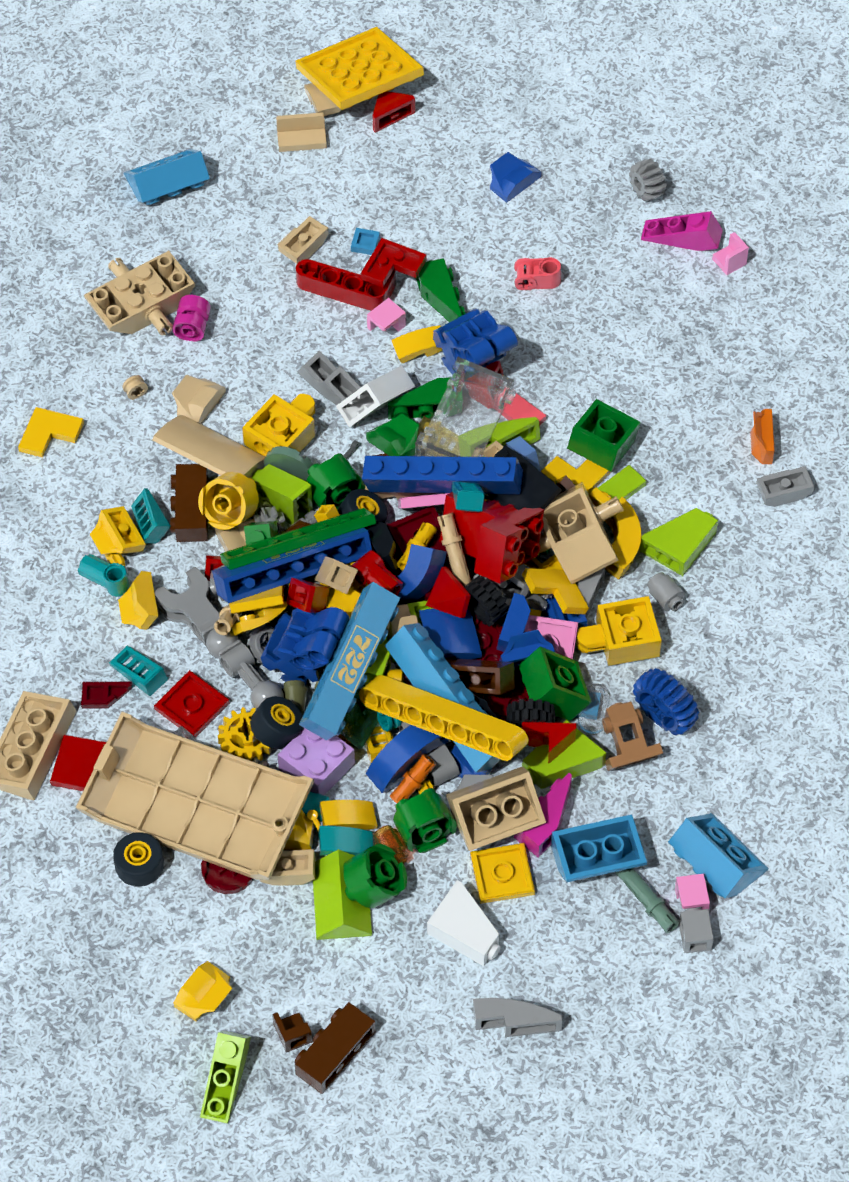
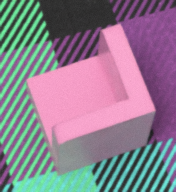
M733 232L730 234L729 245L714 253L712 260L726 275H729L747 264L749 247Z
M388 298L367 314V328L371 331L378 326L382 331H386L393 326L399 332L406 326V312Z
M704 874L676 877L675 893L676 898H680L682 908L701 907V910L708 909L709 911L710 901Z

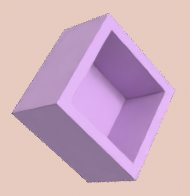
M304 728L278 754L279 770L294 777L304 775L313 778L314 783L310 792L325 795L355 765V752L351 746L336 735L326 741Z

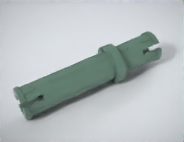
M634 868L615 872L646 908L645 912L647 915L653 917L666 934L670 933V930L674 931L679 926L680 921L665 906L666 902L664 899L659 898Z

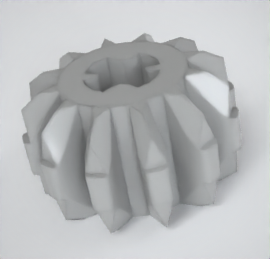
M651 158L644 159L631 166V172H629L630 183L633 186V191H636L638 198H641L643 201H651L665 193V188L667 187L666 177L663 175V169L659 168L657 161L654 162Z

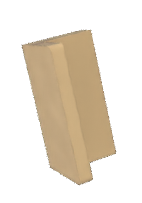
M323 112L276 117L279 152L327 148Z

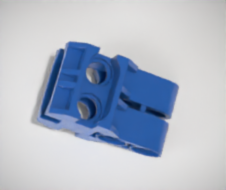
M473 309L433 331L435 345L442 348L445 357L441 358L444 365L453 376L460 374L462 378L506 356L507 351L518 346V340L514 331L509 326L497 324L495 319L486 310L480 312L479 309Z
M329 607L317 613H309L296 608L292 611V617L287 613L281 615L262 653L261 661L263 666L269 671L274 669L282 671L284 675L280 679L285 682L300 680L306 685L307 678L312 682L318 681L325 665L329 663L338 640L341 638L349 621L348 614L339 608Z

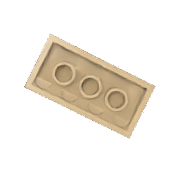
M179 415L167 422L157 431L152 439L156 443L219 475L227 472H238L248 478H252L257 470L264 468L265 456L184 415Z
M23 691L0 738L1 791L35 800L60 748L63 736L66 735L77 712L69 699Z

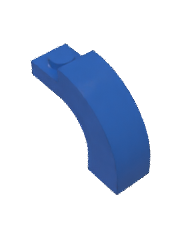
M411 544L407 564L401 574L397 576L403 582V588L398 594L400 599L397 605L414 602L430 591L436 582L441 568L444 566L446 551Z
M409 725L379 752L369 766L366 775L381 793H384L398 786L404 779L403 775L406 771H409L423 754H427L452 740Z

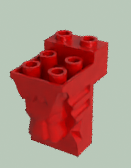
M453 492L446 495L443 515L454 514L458 533L462 535L463 539L461 541L463 552L476 558L474 573L500 584L514 577L518 566L538 556L540 536L544 526V509L522 508L518 510L512 504L502 506L499 501L487 500L483 501V508L480 512L464 511L455 508ZM441 531V535H440V542H441V543H442L441 540H443L442 531Z

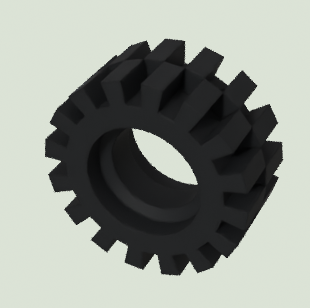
M479 575L464 586L471 595L468 608L472 610L471 613L475 614L479 621H482V624L492 626L508 613L509 607L505 603L506 599L501 596V591L496 589L497 586L494 583L491 584L488 578L485 579V577Z
M520 699L519 702L513 701L512 704H508L506 722L522 728V722L555 723V707L550 702H542L540 699L537 701H533V699H528V701Z

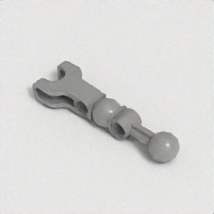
M193 567L186 572L187 585L190 587L186 592L174 594L165 587H160L154 591L156 605L167 620L187 624L198 639L207 647L209 653L216 659H219L221 666H223L231 678L239 675L252 690L250 701L254 708L257 709L268 697L278 696L284 698V692L279 684L274 681L263 680L252 667L255 664L252 653L237 635L234 636L232 629L227 635H220L215 631L214 624L219 619V613L210 603L209 581L198 568Z

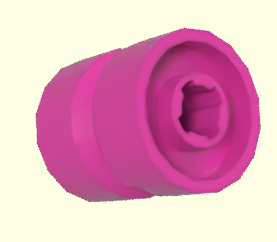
M185 295L180 299L172 329L174 335L179 339L197 342L204 337L211 310V305L205 298L197 295Z

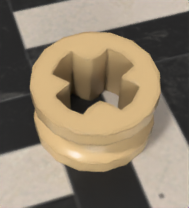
M140 375L129 377L122 386L131 400L145 395L148 390L147 384Z

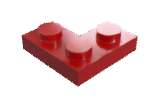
M381 238L360 273L361 280L383 288L393 270L417 278L427 261V254Z

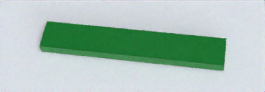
M361 508L220 554L221 562L229 570L236 569L376 524L375 515L366 508Z

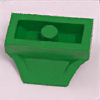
M401 413L391 421L366 432V440L388 456H413L419 452L417 435L420 425Z

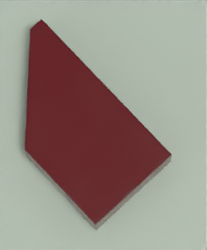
M132 681L82 682L81 708H110L132 689Z

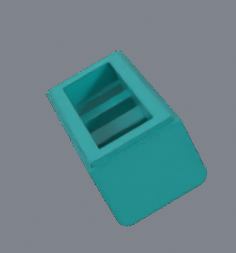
M452 482L453 497L457 510L482 511L484 492L479 484Z
M144 488L131 507L144 542L156 544L171 526L149 489Z
M128 645L109 662L110 666L129 681H132L134 685L149 696L154 694L168 681L163 667ZM130 657L133 658L126 666L122 665ZM138 663H140L138 667L131 671ZM146 669H148V671H147L142 677H140V675H141Z

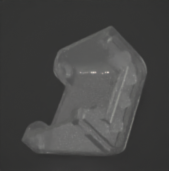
M457 357L453 365L455 373L447 382V389L429 426L425 427L424 433L420 432L415 442V456L485 457L483 452L506 405H511L515 398L514 380Z

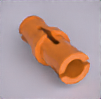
M423 754L410 771H406L403 775L404 779L390 794V798L396 803L402 799H409L416 789H420L423 786L422 782L437 763L431 757Z

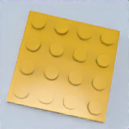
M378 27L295 60L296 69L341 110L351 108L355 104L372 99L376 95L393 90L397 86L412 82L424 75L423 66Z

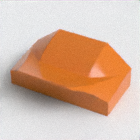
M763 409L761 412L754 411V427L750 432L751 454L761 464H772L774 456L772 409Z

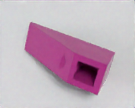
M712 211L646 220L641 240L695 251L718 249L723 229Z
M570 773L563 779H557L545 797L540 796L538 798L546 823L514 835L518 842L524 843L525 847L538 858L551 846L552 832L560 829L571 790L572 774Z

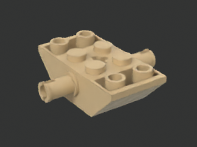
M167 251L132 270L127 268L121 258H115L118 265L112 260L108 268L116 278L84 294V298L110 331L133 334L153 324L159 334L164 336L166 333L163 329L167 333H170L173 329V324L169 322L166 316L177 311L180 299L190 294L195 287V283L171 252Z
M582 482L558 494L544 509V534L540 536V551L538 554L552 548L571 584L618 561L602 525L604 520L624 511L617 496L596 507L593 505Z

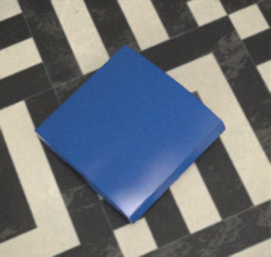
M436 609L419 610L421 626L428 631L429 637L434 644L442 650L444 658L475 659L482 657L470 609H467L465 618H459Z

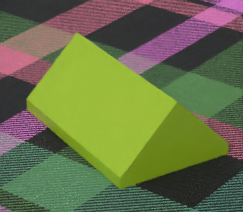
M339 849L315 862L313 893L316 940L372 936L370 908L362 906L357 901H351L345 893L346 884L344 881L343 865L355 855Z

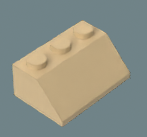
M519 767L446 794L451 812L457 822V827L468 851L546 823L530 772L524 767Z

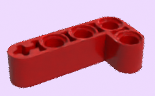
M310 259L299 261L295 268L296 283L300 289L370 311L390 298L396 286L395 270H393L382 288L361 280L360 274Z

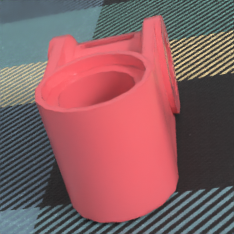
M521 258L514 263V269L517 272L514 284L519 290L553 289L561 284V264L555 258Z

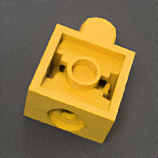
M273 394L242 427L244 445L263 456H266L268 451L277 446L289 447L301 452L315 437L314 418H312L315 414L314 399L308 394H299L291 403H288Z
M649 596L597 605V625L581 627L577 632V648L582 653L604 650L608 666L660 657L662 640Z

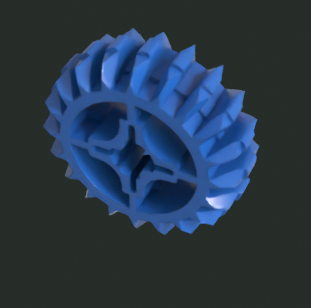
M657 668L654 670L649 669L633 685V694L635 695V701L639 703V708L665 731H670L673 735H682L693 727L699 719L698 705L693 700V695L689 694L687 688L680 681H677L673 675H668L666 671H660Z

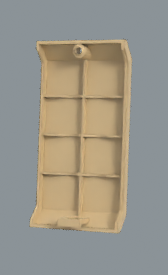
M121 712L107 743L104 745L94 765V770L76 805V809L100 823L130 834L143 832L152 835L162 846L256 880H270L313 786L314 779L304 775L294 777L149 726L132 715Z

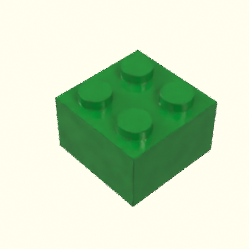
M596 399L574 425L567 449L612 472L634 444L641 422Z
M539 646L519 665L522 681L525 684L529 699H533V701L540 699L542 702H550L555 707L556 717L571 721L591 703L578 661Z

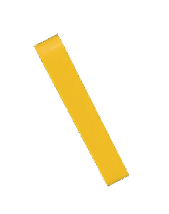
M384 675L376 676L359 691L361 702L369 709L504 761L511 760L529 741L526 732L519 726Z

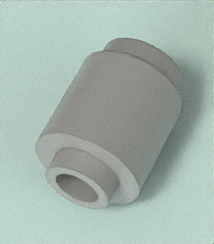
M660 572L648 581L649 593L665 611H675L683 605L685 593L669 575Z

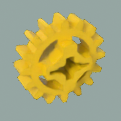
M242 707L240 714H237L234 710L231 711V719L223 717V725L218 726L219 735H217L218 744H221V751L243 759L246 758L252 762L254 757L262 761L263 752L270 755L271 748L262 744L251 730L250 721L256 708L246 712V709ZM245 730H247L249 734L248 741L246 740V736H244Z

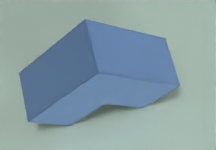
M519 436L506 443L509 448L517 452L541 472L536 450Z

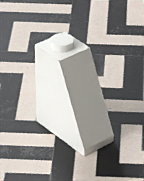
M401 365L368 382L336 407L350 428L387 406L388 402L406 394L415 385Z
M457 880L427 922V934L480 965L485 966L489 959L493 961L500 951L499 933L462 882Z

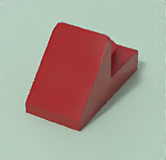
M522 722V729L526 732L529 740L527 745L531 747L548 745V763H551L576 740V723Z

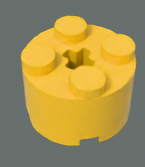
M227 472L211 480L202 488L198 498L201 514L206 516L211 526L221 530L231 529L251 518L255 514L259 502L255 481L238 472Z

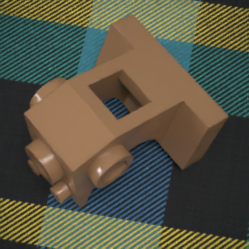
M631 701L611 705L609 708H606L605 718H602L604 731L606 734H612L617 751V756L610 757L605 762L608 771L663 754L660 743L647 747L640 725L643 724L642 714L639 708L634 709ZM630 724L635 739L623 742L619 727Z

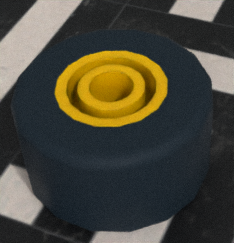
M365 489L352 490L347 494L337 510L340 515L366 508L375 515L376 521L385 523L388 515L387 507L383 500L375 493Z
M278 696L268 697L252 715L250 721L251 730L262 744L274 749H283L301 732L303 727L299 723L303 716L298 707L291 701Z
M137 832L126 835L117 842L113 851L114 866L118 877L124 883L134 887H141L154 883L160 877L164 869V857L162 847L157 839L152 835Z

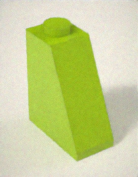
M268 464L262 470H257L253 474L251 479L256 483L257 492L270 500V505L272 507L275 506L277 513L283 512L285 521L290 525L297 522L300 518L305 519V515L313 510L312 488L308 482L271 464Z
M695 508L643 534L639 551L684 576L715 536L718 520L712 514Z
M576 728L575 742L551 763H548V745L536 747L522 760V767L530 772L533 784L537 785L540 789L552 786L557 779H563L568 773L572 774V778L601 769L605 766L606 752Z

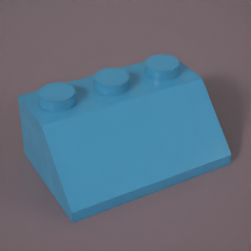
M188 149L123 172L137 200L142 203L145 202L146 205L160 201L159 197L168 194V197L181 194V189L188 186L191 189L205 185V180L210 179L201 151Z
M712 813L686 818L668 841L674 848L675 854L692 865L693 871L696 874H704V878L712 885V890L720 897L729 898L737 896L769 869Z
M632 814L552 832V852L557 869L566 883L647 865Z

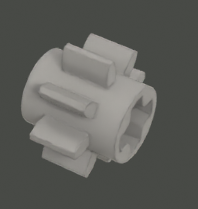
M275 506L272 508L262 507L258 514L253 516L255 522L277 520L278 535L281 530H285L283 512L277 513Z

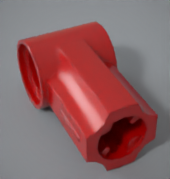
M372 550L368 551L350 566L358 570L354 578L362 585L366 583L369 585L374 582L397 596L403 588V582L385 567L381 557Z

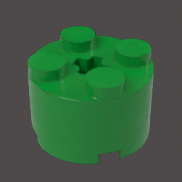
M341 453L335 454L331 459L321 464L316 463L312 465L307 471L309 476L306 482L311 485L312 499L319 508L321 505L334 504L338 510V507L348 493L355 489H365L362 478Z
M433 788L426 789L421 794L410 799H402L395 806L397 811L393 818L394 825L406 846L412 852L413 849H417L419 853H426L442 846L447 842L445 837L450 831L453 835L457 829V822L445 801Z
M376 844L344 863L345 893L351 901H357L367 908H376L396 897L407 886L406 868L403 862L398 863L395 859V851L386 845Z

